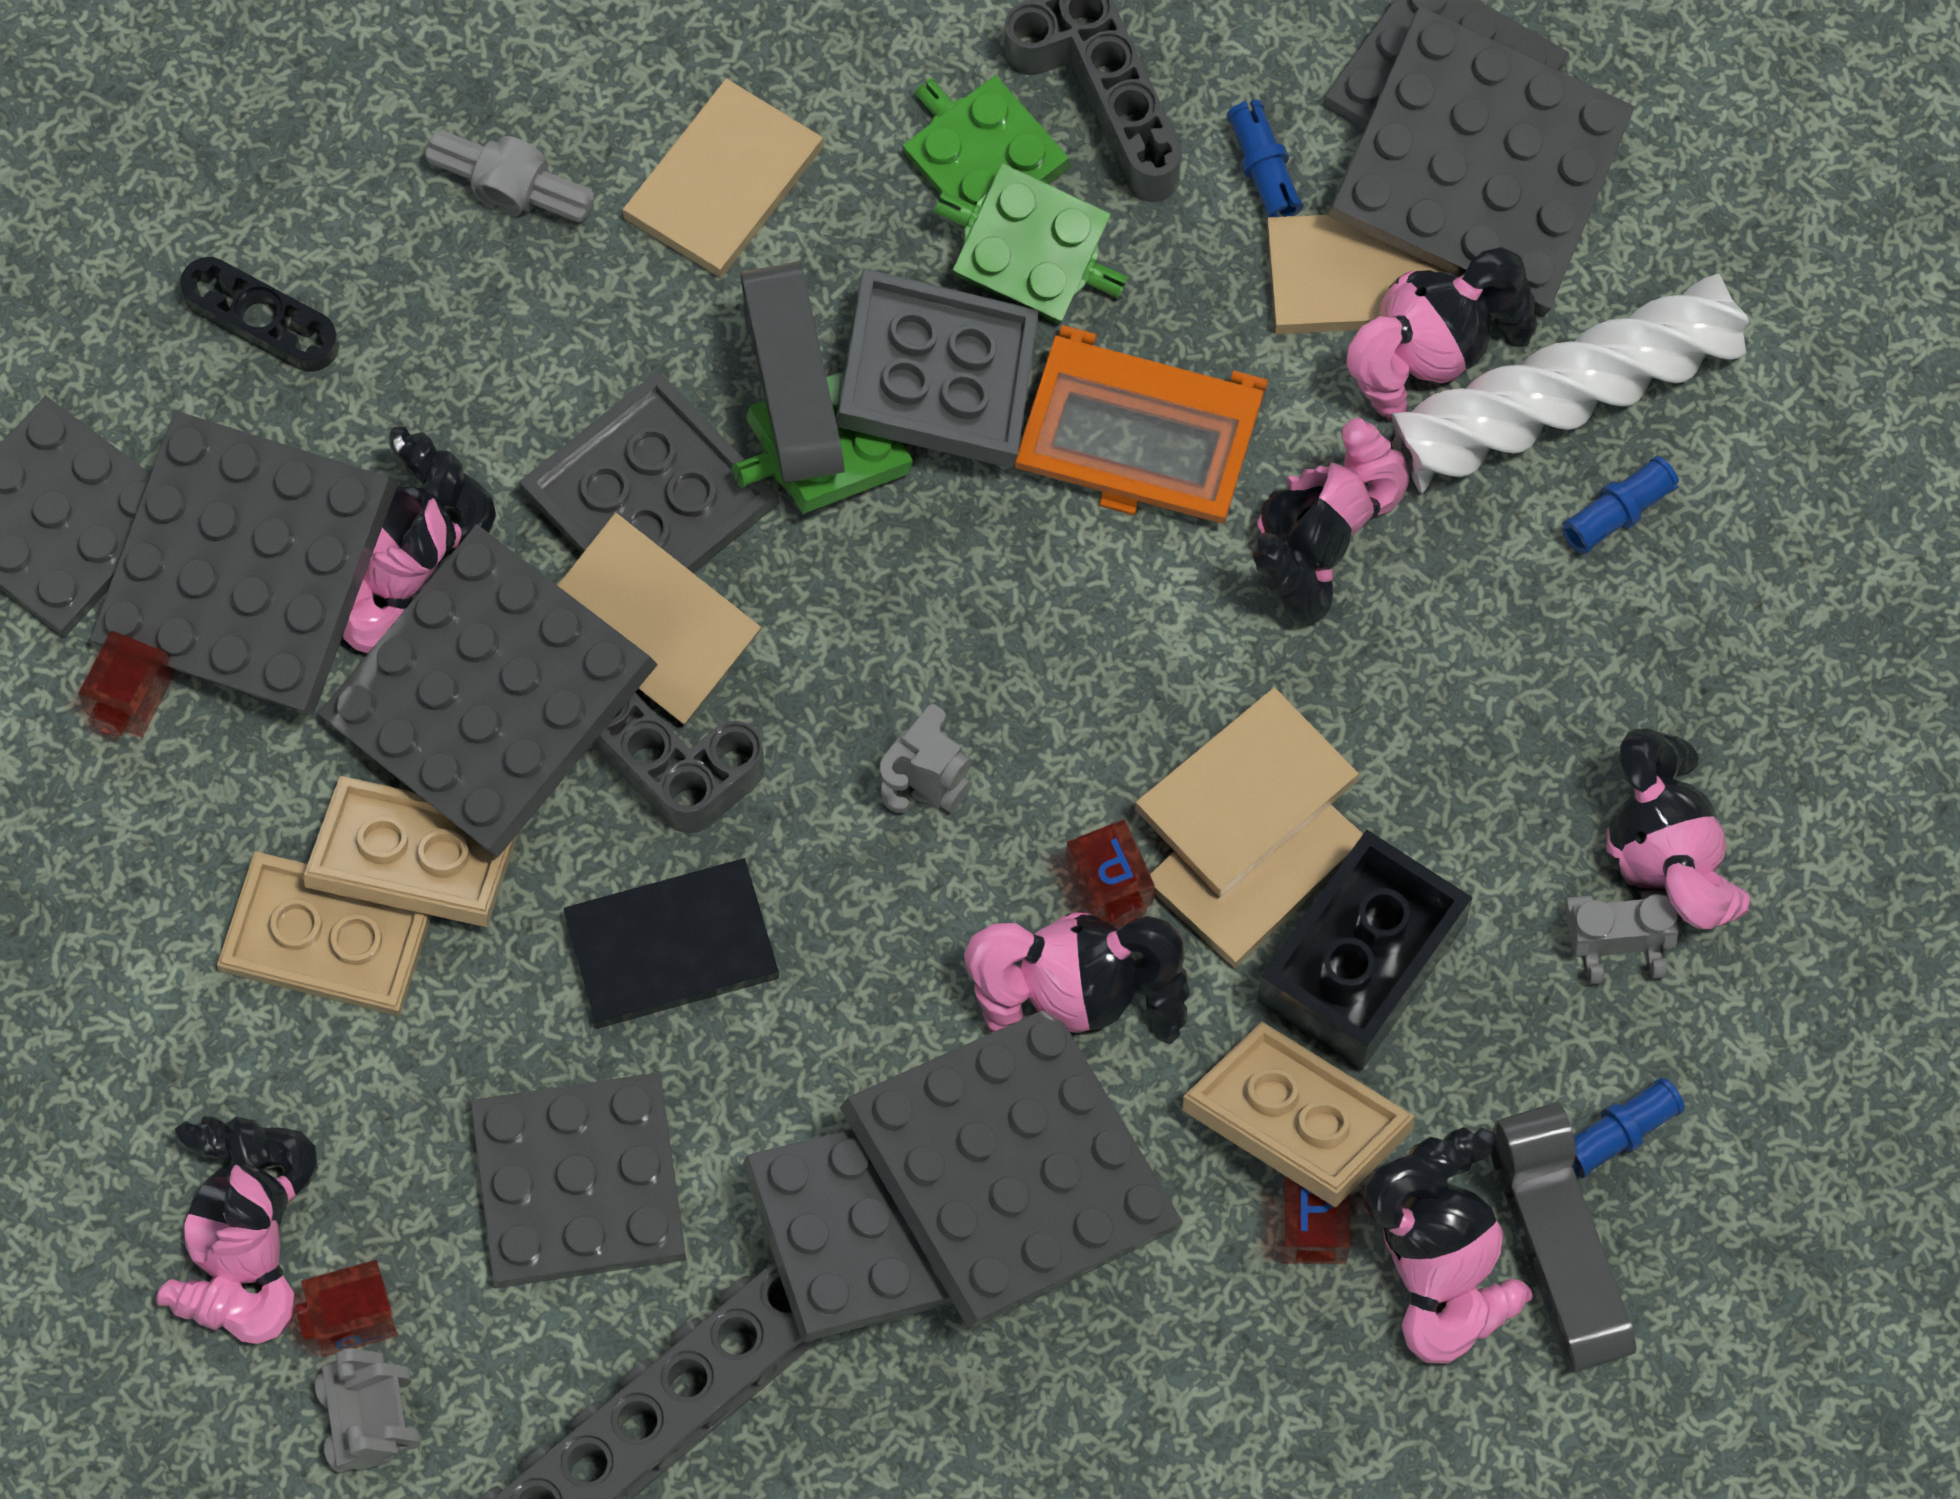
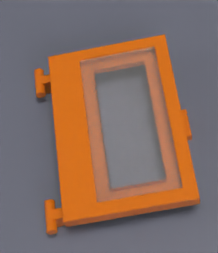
M1062 325L1059 336L1055 335L1019 447L1015 468L1102 491L1100 507L1135 516L1139 502L1225 524L1269 379L1233 370L1230 382L1094 346L1097 338L1096 333Z

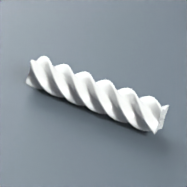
M1720 274L1703 278L1690 286L1682 295L1665 296L1646 303L1638 308L1629 318L1613 319L1596 324L1583 332L1574 342L1554 343L1543 347L1528 356L1520 365L1502 366L1492 369L1474 379L1466 388L1445 390L1433 394L1420 402L1411 412L1392 413L1391 416L1395 430L1392 447L1394 450L1400 451L1408 461L1409 473L1419 493L1423 494L1436 472L1447 476L1463 477L1477 471L1490 448L1512 454L1524 452L1537 440L1544 425L1564 430L1579 428L1591 417L1599 401L1621 407L1636 403L1645 393L1652 378L1672 383L1686 382L1698 371L1706 354L1727 360L1741 358L1746 355L1743 332L1749 325L1747 315L1732 300Z

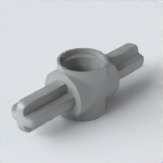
M443 130L433 134L429 140L425 154L426 160L433 165L470 179L475 197L487 207L494 209L497 204L507 208L504 214L518 216L522 210L530 212L535 205L575 222H582L588 217L592 209L595 196L592 190L548 173V163L545 156L526 141L511 136H503L499 138L498 142L491 140L483 147Z

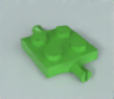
M996 75L967 97L957 99L956 101H952L934 78L925 80L926 87L920 84L916 89L915 96L924 103L935 117L930 125L902 146L904 154L940 195L945 190L947 193L976 206L977 202L990 190L1002 163L1047 184H1050L1071 168L1070 159Z
M1004 163L1001 164L990 190L977 202L976 206L943 190L933 211V214H938L966 227L963 237V249L951 275L1015 305L1039 310V316L1057 324H1061L1072 298L1085 284L1118 299L1128 279L1127 275H1123L1096 262L1098 258V241L1111 213Z
M843 371L826 377L835 419ZM765 400L749 405L746 420L760 441L761 454L740 462H734L731 468L735 481L738 480L737 485L741 488L767 477H774L776 481L789 490L802 514L905 476L910 473L913 460L902 442L837 427L845 473L784 484L780 473Z

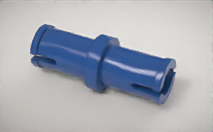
M1251 100V111H1249L1246 101L1234 106L1227 112L1226 117L1233 128L1244 156L1241 160V167L1246 177L1253 178L1265 208L1267 220L1268 217H1279V211L1282 212L1283 217L1297 215L1301 212L1304 205L1298 197L1286 167V163L1289 160L1286 148L1282 144H1277L1265 115L1263 103L1260 100Z
M1655 456L1649 460V463L1622 482H1610L1600 490V497L1573 517L1562 522V532L1565 539L1574 550L1584 555L1620 527L1625 529L1631 528L1640 521L1641 512L1669 492L1678 489L1679 479L1676 472L1664 458Z
M1660 1077L1654 1084L1624 1104L1612 1103L1604 1108L1601 1112V1119L1574 1136L1576 1157L1572 1167L1576 1177L1585 1178L1592 1170L1621 1151L1633 1152L1642 1145V1137L1675 1115L1678 1116L1683 1113L1685 1105L1675 1086L1668 1079Z

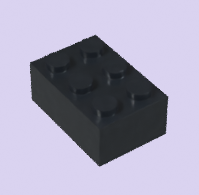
M1366 829L1261 975L1257 1002L1363 1070L1467 923L1473 897Z

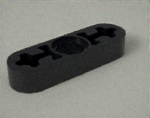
M215 257L199 258L191 262L184 269L180 285L188 308L195 314L302 371L315 372L328 367L337 357L339 342L336 329L332 321L324 314ZM215 277L218 278L221 291L233 298L230 312H227L229 306L226 297L215 291H208L202 297L197 283L202 281L209 284ZM257 303L270 304L277 310L274 320L263 327H252L243 320L245 311ZM292 316L290 320L293 331L310 338L315 332H319L322 346L319 348L310 345L305 352L301 351L299 338L286 330L289 317Z

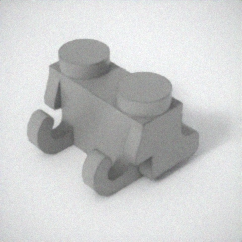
M935 704L929 705L911 728L905 730L880 762V776L883 781L881 785V798L883 804L893 812L906 813L909 810L908 799L894 794L895 790H906L908 785L915 789L911 793L913 799L935 806L939 810L944 808L950 813L956 810L971 789L972 782L966 779L965 775L971 766L972 759L962 753L960 745L941 732L946 727V714Z
M1666 890L1641 891V900L1607 903L1593 900L1592 896L1566 898L1565 909L1571 949L1574 948L1575 957H1585L1589 985L1603 983L1604 969L1603 964H1599L1598 958L1601 955L1647 951L1650 977L1652 979L1666 977L1667 965L1666 959L1661 957V945L1663 949L1676 948L1679 933L1677 925L1678 912L1670 903Z
M348 1348L335 1354L336 1361L322 1366L323 1372L315 1380V1391L321 1404L329 1410L332 1435L328 1436L325 1440L324 1453L329 1465L337 1472H345L350 1469L365 1470L392 1462V1455L401 1451L416 1449L421 1445L419 1430L405 1427L399 1388L411 1383L409 1367L384 1363L383 1353Z

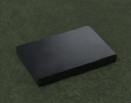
M745 858L563 908L597 1029L780 979L779 970Z

